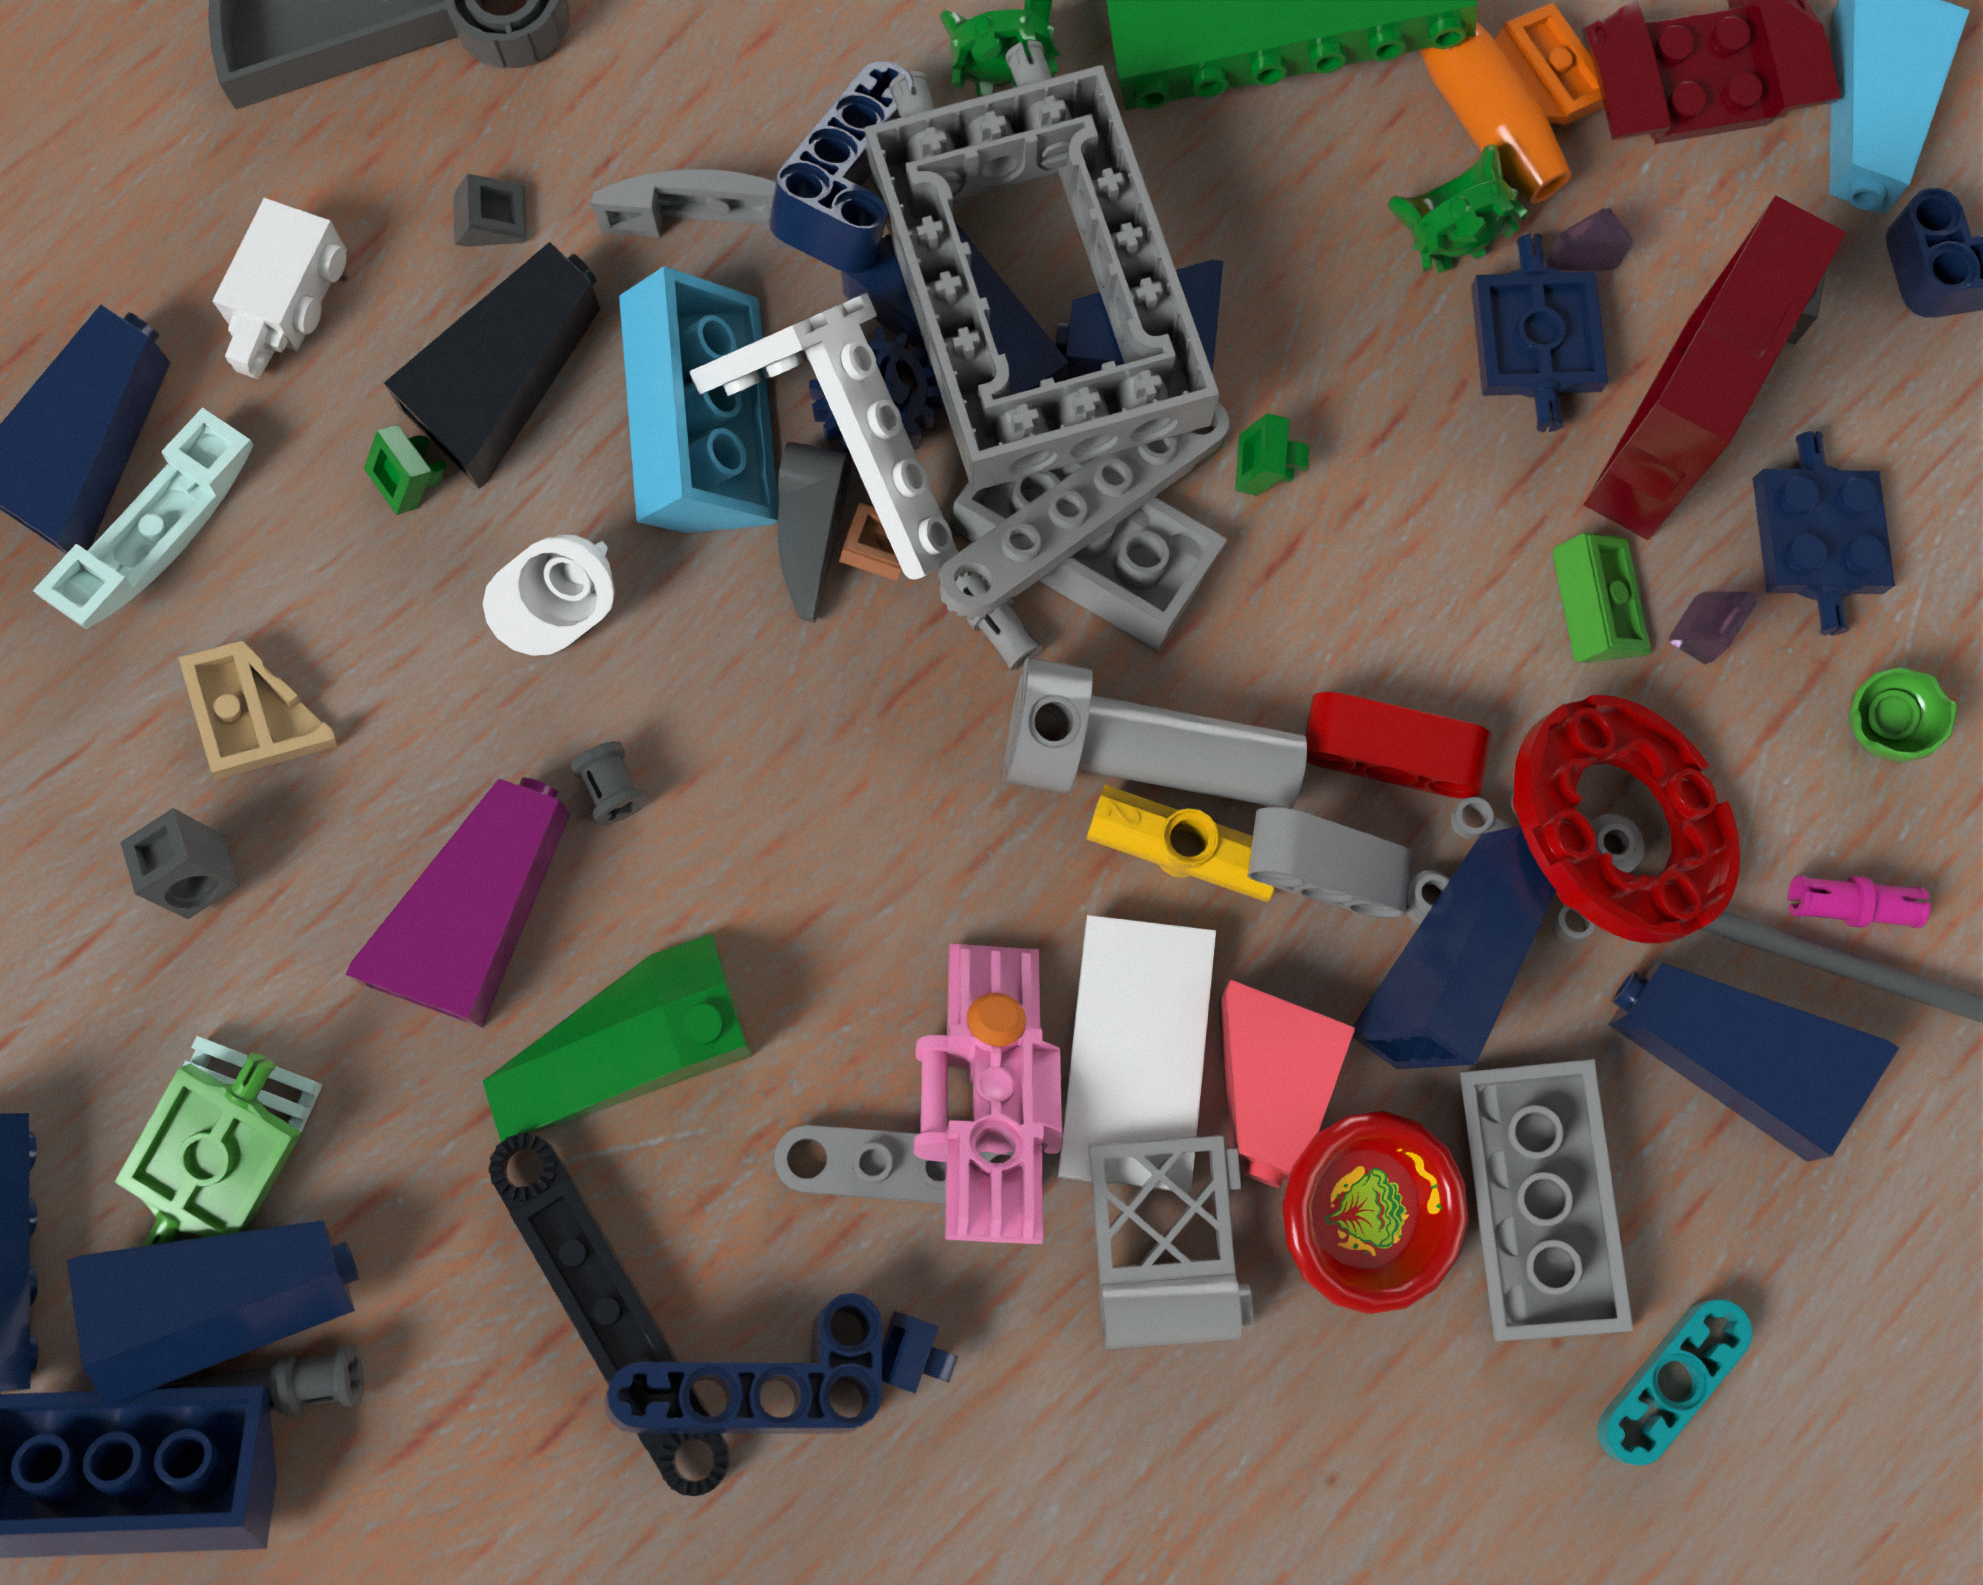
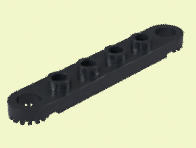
M518 1133L517 1135L505 1138L506 1140L496 1146V1150L490 1157L488 1173H490L492 1185L495 1186L510 1212L511 1218L607 1384L609 1385L615 1374L628 1364L637 1362H680L553 1146L546 1140L533 1134ZM522 1149H533L540 1155V1159L543 1162V1171L540 1172L541 1176L535 1180L534 1184H530L527 1187H517L508 1177V1162L516 1152ZM669 1379L671 1388L667 1394H647L644 1391L643 1381H632L628 1393L618 1394L619 1402L629 1403L632 1408V1415L638 1417L643 1415L649 1403L670 1402L666 1417L677 1418L674 1400L680 1381L678 1379ZM692 1385L689 1398L694 1411L701 1416L712 1417L694 1385ZM637 1434L660 1471L663 1480L672 1490L684 1496L704 1495L718 1487L728 1473L731 1458L730 1450L722 1434ZM690 1439L706 1442L712 1448L711 1450L714 1454V1465L711 1473L698 1481L685 1478L679 1472L676 1465L678 1449L684 1442Z

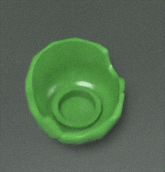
M1895 667L1874 673L1853 693L1848 720L1854 737L1868 753L1874 757L1901 764L1926 758L1952 736L1958 711L1956 702L1946 696L1936 677L1920 671L1914 672L1911 669Z

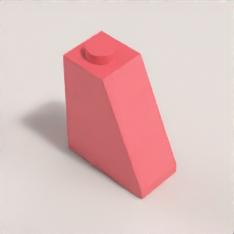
M1230 980L1223 989L1219 1000L1230 1148H1238L1239 1162L1246 1164L1243 1171L1245 1176L1263 1184L1281 1188L1283 1180H1289L1294 1163L1312 1138L1319 1132L1355 1027Z

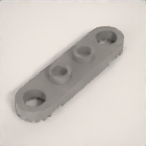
M803 1125L788 1131L776 1146L774 1153L776 1172L782 1182L794 1191L805 1194L945 1205L946 1162L923 1160L914 1155V1138L918 1133ZM803 1141L819 1143L824 1147L827 1154V1163L824 1170L816 1177L809 1179L796 1176L789 1165V1156L792 1149ZM1009 1151L1007 1154L979 1153L988 1162H992V1160L999 1156H1013V1152Z

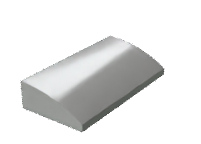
M1091 460L1081 461L973 492L970 483H968L954 502L949 527L970 541L975 542ZM1154 497L1038 581L1159 651L1224 548L1227 538Z
M1595 1059L1460 1072L1495 1342L1634 1331Z

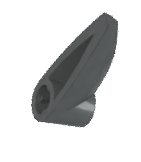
M789 441L783 451L778 477L779 555L786 586L799 618L816 623L848 491L851 473V453Z

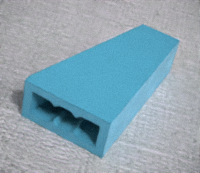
M1943 0L1837 1L1832 13L1831 56L1841 98L1835 103H1831L1830 195L1846 200L1858 209L1873 210L1885 215L1910 185L1970 10Z

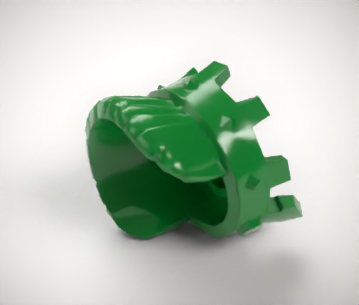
M1025 0L1024 10L1005 9L990 11L971 19L945 9L940 14V18L950 36L952 62L950 64L953 68L951 84L956 89L964 88L966 80L974 82L977 97L992 94L993 85L1012 82L1014 88H1016L1011 68L1008 67L1005 57L1013 46L1021 42L1026 57H1030L1031 54L1027 46V41L1029 40L1039 41L1042 44L1045 52L1044 56L1053 78L1059 72L1054 58L1060 55L1052 36L1055 29L1049 22L1053 0Z
M1494 144L1485 146L1478 161L1459 177L1430 192L1407 198L1392 196L1388 202L1391 212L1403 225L1412 231L1411 233L1415 240L1412 249L1420 252L1424 272L1432 269V260H1434L1438 273L1453 268V257H1463L1471 254L1476 260L1488 253L1486 246L1493 242L1499 233L1508 238L1521 229L1513 217L1514 214L1521 220L1529 215L1528 210L1516 199L1518 190L1510 188L1503 181L1499 149Z

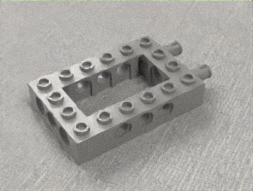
M1035 40L1027 41L1031 54L1028 58L1026 57L1022 42L1013 46L1006 54L1005 58L1008 67L1011 68L1016 88L935 109L928 88L926 74L921 71H910L914 84L910 91L905 73H902L895 77L889 85L900 118L865 127L869 173L877 196L887 206L886 225L972 492L1211 426L1219 398L1217 385L1103 65L1052 78L1044 56L1043 46L1039 41ZM1059 173L1125 364L1116 366L1114 361L1102 364L1101 371L1057 383L1054 382L1052 377L1042 380L1039 388L1008 396V362L1005 353L998 355L989 328L990 308L986 297L979 298L971 273V250L968 242L961 243L953 219V201Z

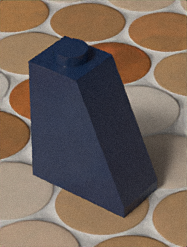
M1213 259L1176 270L1212 373L1223 261ZM1100 292L1072 300L1070 323L1058 322L1055 342L1056 347L1069 362L1067 380L1101 371L1102 364L1114 361L1116 366L1125 364Z

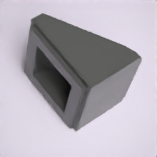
M467 173L454 193L455 245L469 247L524 243L526 240L525 186Z

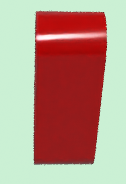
M1319 692L1312 697L1304 735L1307 741L1306 762L1321 768L1457 799L1480 797L1492 732L1481 725L1344 693Z

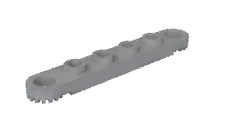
M1217 401L1212 423L1209 426L1212 432L1208 434H1195L1189 431L1093 458L949 559L943 568L939 585L942 603L947 605V610L951 613L955 611L958 617L963 618V615L969 616L968 620L975 619L977 616H980V619H982L988 613L992 614L998 606L1009 598L1019 595L1193 470L1197 463L1210 456L1211 453H1216L1219 447L1222 446L1229 428V417L1224 407ZM965 573L968 576L976 573L975 577L979 578L981 575L982 581H987L986 585L989 590L979 596L967 595L958 589L955 581L959 575L963 577Z

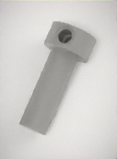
M1032 657L1026 658L1018 681L1009 723L1003 765L1004 783L1068 794L1072 788L1077 770L1272 807L1291 809L1299 796L1306 767L1307 741L1304 735L1092 695L1093 678L1090 668ZM1037 711H1046L1056 718L1059 724V734L1055 741L1044 739L1037 732L1035 727Z

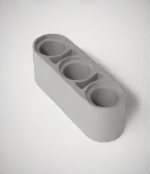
M1277 807L1261 808L1256 811L1247 876L1254 881L1358 914L1380 918L1403 917L1406 913L1413 852L1405 846L1302 811Z

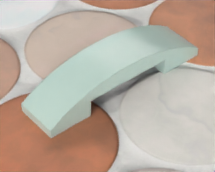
M202 407L161 451L168 462L162 471L88 551L75 544L33 590L35 594L85 629L101 622L119 610L154 581L177 558L209 520L244 466L253 448L251 440Z

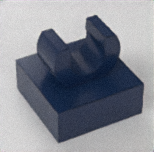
M894 1311L882 1343V1381L916 1394L922 1374L949 1383L958 1356L932 1347L939 1328L938 1326Z

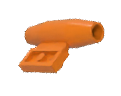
M1554 3L1508 21L1495 39L1476 21V35L1466 37L1457 46L1448 49L1431 47L1419 50L1432 81L1480 152L1482 153L1485 146L1492 144L1499 149L1503 176L1530 203H1539L1549 198L1569 181L1572 173L1549 123H1556L1563 127L1603 109L1604 105L1591 55Z

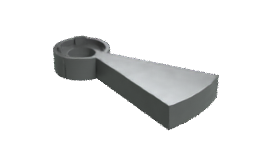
M209 0L208 20L211 52L219 84L235 110L455 36H458L464 48L473 57L483 63L501 68L507 66L509 68L525 67L536 63L538 59L542 60L556 49L561 42L560 39L564 38L569 27L570 14L567 0H528L521 9L504 16L492 15L483 11L482 6L485 0Z

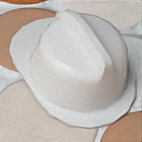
M557 535L535 542L499 570L486 586L483 609L486 622L495 636L512 650L531 656L551 655L566 648L599 623L613 607L615 596L609 561L605 557L608 550L607 545L603 541L593 544L591 541L577 535Z

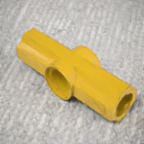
M1104 785L1085 839L1158 864L1164 872L1171 876L1180 878L1192 876L1264 902H1268L1271 899L1275 888L1254 881L1247 876L1253 836L1217 824L1209 815L1200 810L1190 808L1177 810ZM1180 830L1194 834L1200 842L1201 853L1193 857L1179 854L1172 847L1171 834Z

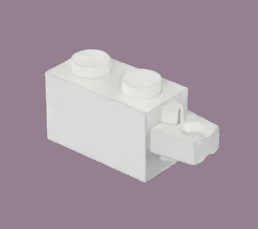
M263 198L212 301L229 324L228 331L231 332L233 337L225 358L236 372L259 380L275 351L282 352L285 348L298 352L306 334L312 333L317 327L321 317V303L331 282L339 280L346 265L347 249L330 220Z

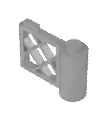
M1223 1135L1088 1145L1099 1274L1100 1317L1105 1350L1241 1339L1242 1326L1253 1325L1254 1316L1249 1284H1238L1235 1275L1228 1190L1241 1189L1238 1148H1225ZM1209 1151L1211 1179L1197 1196L1192 1199L1166 1177L1165 1174L1183 1153ZM1169 1154L1158 1168L1143 1157ZM1133 1157L1152 1173L1150 1178L1127 1205L1106 1188L1104 1159ZM1159 1181L1188 1204L1187 1208L1163 1236L1134 1212ZM1212 1192L1215 1218L1201 1207ZM1107 1198L1121 1210L1110 1225ZM1196 1212L1216 1228L1218 1257L1190 1260L1171 1244L1172 1240ZM1130 1217L1153 1237L1157 1243L1140 1264L1113 1266L1111 1238ZM1165 1249L1178 1259V1261L1155 1262Z

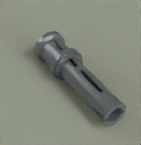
M344 1345L339 1347L336 1354L301 1359L297 1353L284 1354L280 1359H276L273 1366L171 1381L153 1389L265 1385L268 1389L270 1410L276 1409L279 1414H285L287 1417L301 1415L304 1408L337 1402H340L344 1408L359 1406L363 1396L364 1376L358 1349L355 1345Z

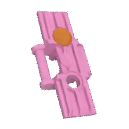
M950 943L948 948L947 1036L928 1035L921 1037L916 1042V1059L922 1062L920 1134L914 1138L913 1152L916 1157L923 1160L946 1162L945 1240L1042 1244V1142H1044L1045 1153L1055 1154L1060 1152L1063 1147V1126L1061 1115L1062 1078L1060 1048L1044 1042L1042 1039V1029H1040L1039 949ZM948 1066L965 1068L968 1070L969 1083H973V1117L971 1121L949 1120L947 1127ZM1008 1151L1013 1152V1156L1003 1163L988 1162L979 1154L980 1152L1007 1154Z

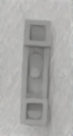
M670 170L636 176L606 186L593 192L591 204L600 232L605 234L660 238L662 217L770 225L769 219L776 182L757 176L722 170ZM775 237L777 248L796 249Z

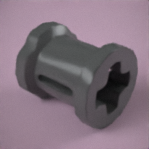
M618 741L606 742L591 748L577 756L570 764L575 778L583 780L596 806L592 815L598 825H607L621 821L641 810L649 801L646 791L643 788H636L623 761L625 750Z

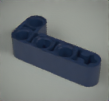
M876 61L863 67L782 165L777 174L769 219L770 229L775 237L847 273H862L875 266L888 211L886 204L879 196L861 187L870 176L867 166L865 127L900 118L889 85L895 77L905 73L911 91L913 81L907 70L888 61Z
M1927 188L1920 191L1893 221L1886 233V246L1904 303L1914 314L1927 318L1983 310V236H1971L1963 207L1958 198L1951 192L1941 188Z
M855 1293L839 1295L830 1301L814 1321L812 1330V1363L637 1362L628 1364L620 1369L610 1381L604 1401L606 1414L617 1428L634 1434H843L852 1432L873 1419L880 1408L882 1398V1322L880 1312L871 1300ZM847 1312L858 1318L863 1331L862 1339L858 1345L846 1346L835 1340L830 1328L833 1314ZM669 1379H678L680 1381L674 1400L677 1418L666 1417L670 1402L649 1403L640 1417L632 1415V1408L629 1403L619 1402L618 1394L628 1393L632 1381H643L644 1391L647 1394H667L671 1388ZM703 1380H710L719 1384L726 1395L725 1410L715 1417H705L695 1412L689 1398L692 1385ZM776 1380L784 1382L790 1387L794 1394L795 1403L789 1416L779 1418L771 1416L764 1410L760 1401V1391L764 1383ZM834 1382H851L860 1391L862 1406L856 1417L848 1418L841 1416L831 1406L829 1394Z

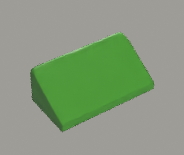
M1584 532L1556 546L1553 549V559L1574 660L1576 662L1590 663L1650 654L1651 647L1628 539L1626 537Z

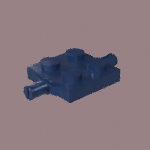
M1535 233L1531 240V234H1526L1517 239L1520 269L1508 274L1476 275L1471 285L1482 396L1523 395L1533 397L1535 399L1537 430L1545 432L1549 426V432L1561 429L1564 425L1559 396L1566 393L1602 392L1608 383L1596 271L1563 272L1546 267L1542 235Z
M1809 431L1796 437L1800 468L1763 469L1753 477L1766 593H1796L1816 600L1818 602L1821 635H1828L1829 633L1830 636L1839 635L1849 630L1844 606L1845 597L1852 594H1884L1895 586L1880 471L1839 470L1826 465L1823 433L1817 431L1814 434L1813 431Z

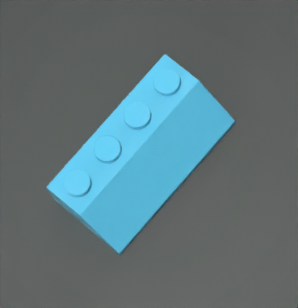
M663 266L619 295L636 521L682 533L773 525L778 522L779 505L767 378H765L760 368L757 371L762 381L728 396L723 385L699 395L689 373L691 370L763 339L759 298Z

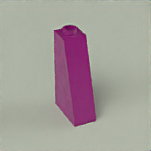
M522 777L519 785L498 779L351 961L345 975L363 986L483 1028L570 817L567 809L556 798L558 791L545 783L531 778Z

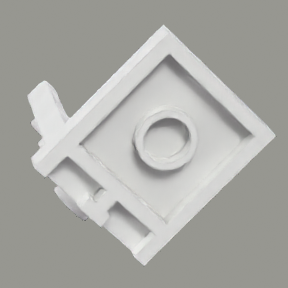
M868 293L689 371L699 395L723 385L727 395L730 396L761 382L762 380L757 371L760 368L765 378H771L805 363L800 353L803 350L807 360L812 365L903 573L912 580L925 577L959 553L953 541L950 527L944 520L927 481L926 472L919 462L903 426L900 412L893 403L876 364L874 352L868 345L859 325L877 316Z

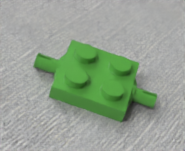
M249 1053L233 1085L220 1082L193 1064L178 1068L115 1180V1183L141 1198L157 1217L147 1238L140 1247L176 1242L181 1231L199 1234L204 1238L248 1230L303 1133L267 1111L264 1105L257 1099L269 1075L276 1067L271 1060L263 1062L266 1059L265 1056Z

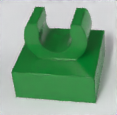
M1267 413L1239 434L1235 491L1258 496L1278 481L1291 482L1294 479V469L1300 471H1307L1309 469L1310 446L1298 441H1288L1289 418Z
M398 424L376 431L364 466V470L396 515L417 509L425 488L438 485L447 467L444 460L426 464L423 457L430 443L427 436L417 435L408 438Z

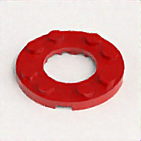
M1590 695L1583 701L1564 703L1541 718L1525 736L1518 752L1514 771L1513 808L1519 818L1525 840L1533 857L1555 888L1563 904L1571 909H1575L1598 927L1621 938L1649 944L1669 943L1682 939L1712 923L1726 909L1733 897L1740 871L1738 830L1729 801L1718 803L1712 783L1702 773L1710 765L1697 748L1666 719L1628 699L1609 695ZM1610 764L1629 771L1649 788L1661 805L1670 828L1671 854L1665 869L1658 875L1647 876L1643 874L1638 877L1619 870L1613 865L1611 854L1605 853L1601 855L1596 849L1597 839L1595 831L1590 822L1577 811V804L1581 803L1582 797L1577 793V785L1584 769L1590 765Z

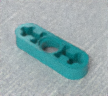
M1727 1300L1697 1302L1685 1312L1604 1410L1599 1419L1597 1428L1598 1439L1603 1450L1611 1458L1621 1463L1643 1466L1655 1462L1662 1456L1748 1350L1752 1340V1326L1748 1316L1738 1305ZM1724 1317L1728 1321L1722 1330L1729 1338L1727 1344L1711 1343L1705 1348L1699 1358L1680 1348L1683 1342L1688 1348H1699L1710 1333L1709 1328L1703 1323L1705 1318L1718 1319ZM1700 1359L1711 1364L1708 1370ZM1671 1361L1682 1364L1688 1370L1692 1381L1689 1394L1678 1402L1668 1400L1661 1393L1658 1386V1374L1661 1368ZM1643 1393L1646 1400L1652 1406L1668 1413L1669 1418L1665 1422L1662 1416L1651 1415L1640 1429V1434L1646 1440L1644 1446L1628 1445L1623 1448L1620 1443L1624 1440L1625 1432L1619 1426L1622 1418L1637 1421L1651 1407L1638 1400L1639 1395Z

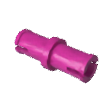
M1797 875L1792 879L1787 895V901H1801L1800 904L1791 903L1788 906L1790 914L1794 917L1810 916L1842 919L1846 925L1864 928L1870 922L1921 928L1927 923L1931 909V903L1916 902V899L1927 900L1930 897L1926 888L1874 884L1870 878L1862 876H1852L1847 881H1837Z

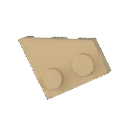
M243 641L178 657L210 771L215 780L338 747L333 730L325 722L322 724L299 701L298 695L281 678L275 677L265 667L264 662Z

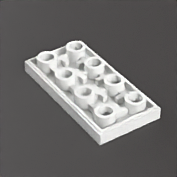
M1087 915L1063 1124V1147L1060 1151L1058 1178L1091 1182L1088 1145L1197 1137L1216 930ZM1195 1152L1183 1153L1165 1174L1185 1193L1192 1191ZM1169 1154L1143 1157L1158 1168ZM1133 1157L1104 1159L1107 1184L1141 1188L1152 1175L1150 1171ZM1161 1181L1153 1188L1156 1190L1172 1191Z

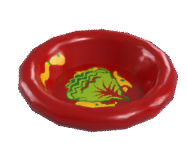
M1387 1111L1347 1115L1316 1134L1292 1166L1282 1203L1286 1246L1303 1279L1333 1305L1365 1314L1406 1309L1436 1290L1459 1258L1469 1220L1465 1180L1448 1146L1419 1121Z

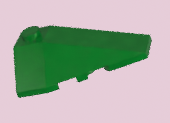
M712 933L649 955L484 1079L483 1085L501 1143L506 1140L505 1138L517 1135L518 1133L535 1134L752 1057L753 1054Z

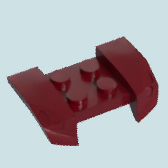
M1727 0L1729 9L1648 23L1645 22L1638 1L1619 8L1614 14L1601 21L1597 20L1593 24L1583 27L1582 31L1595 68L1612 140L1650 134L1651 139L1654 138L1655 144L1766 126L1773 118L1783 117L1790 110L1838 101L1841 95L1823 24L1806 0Z

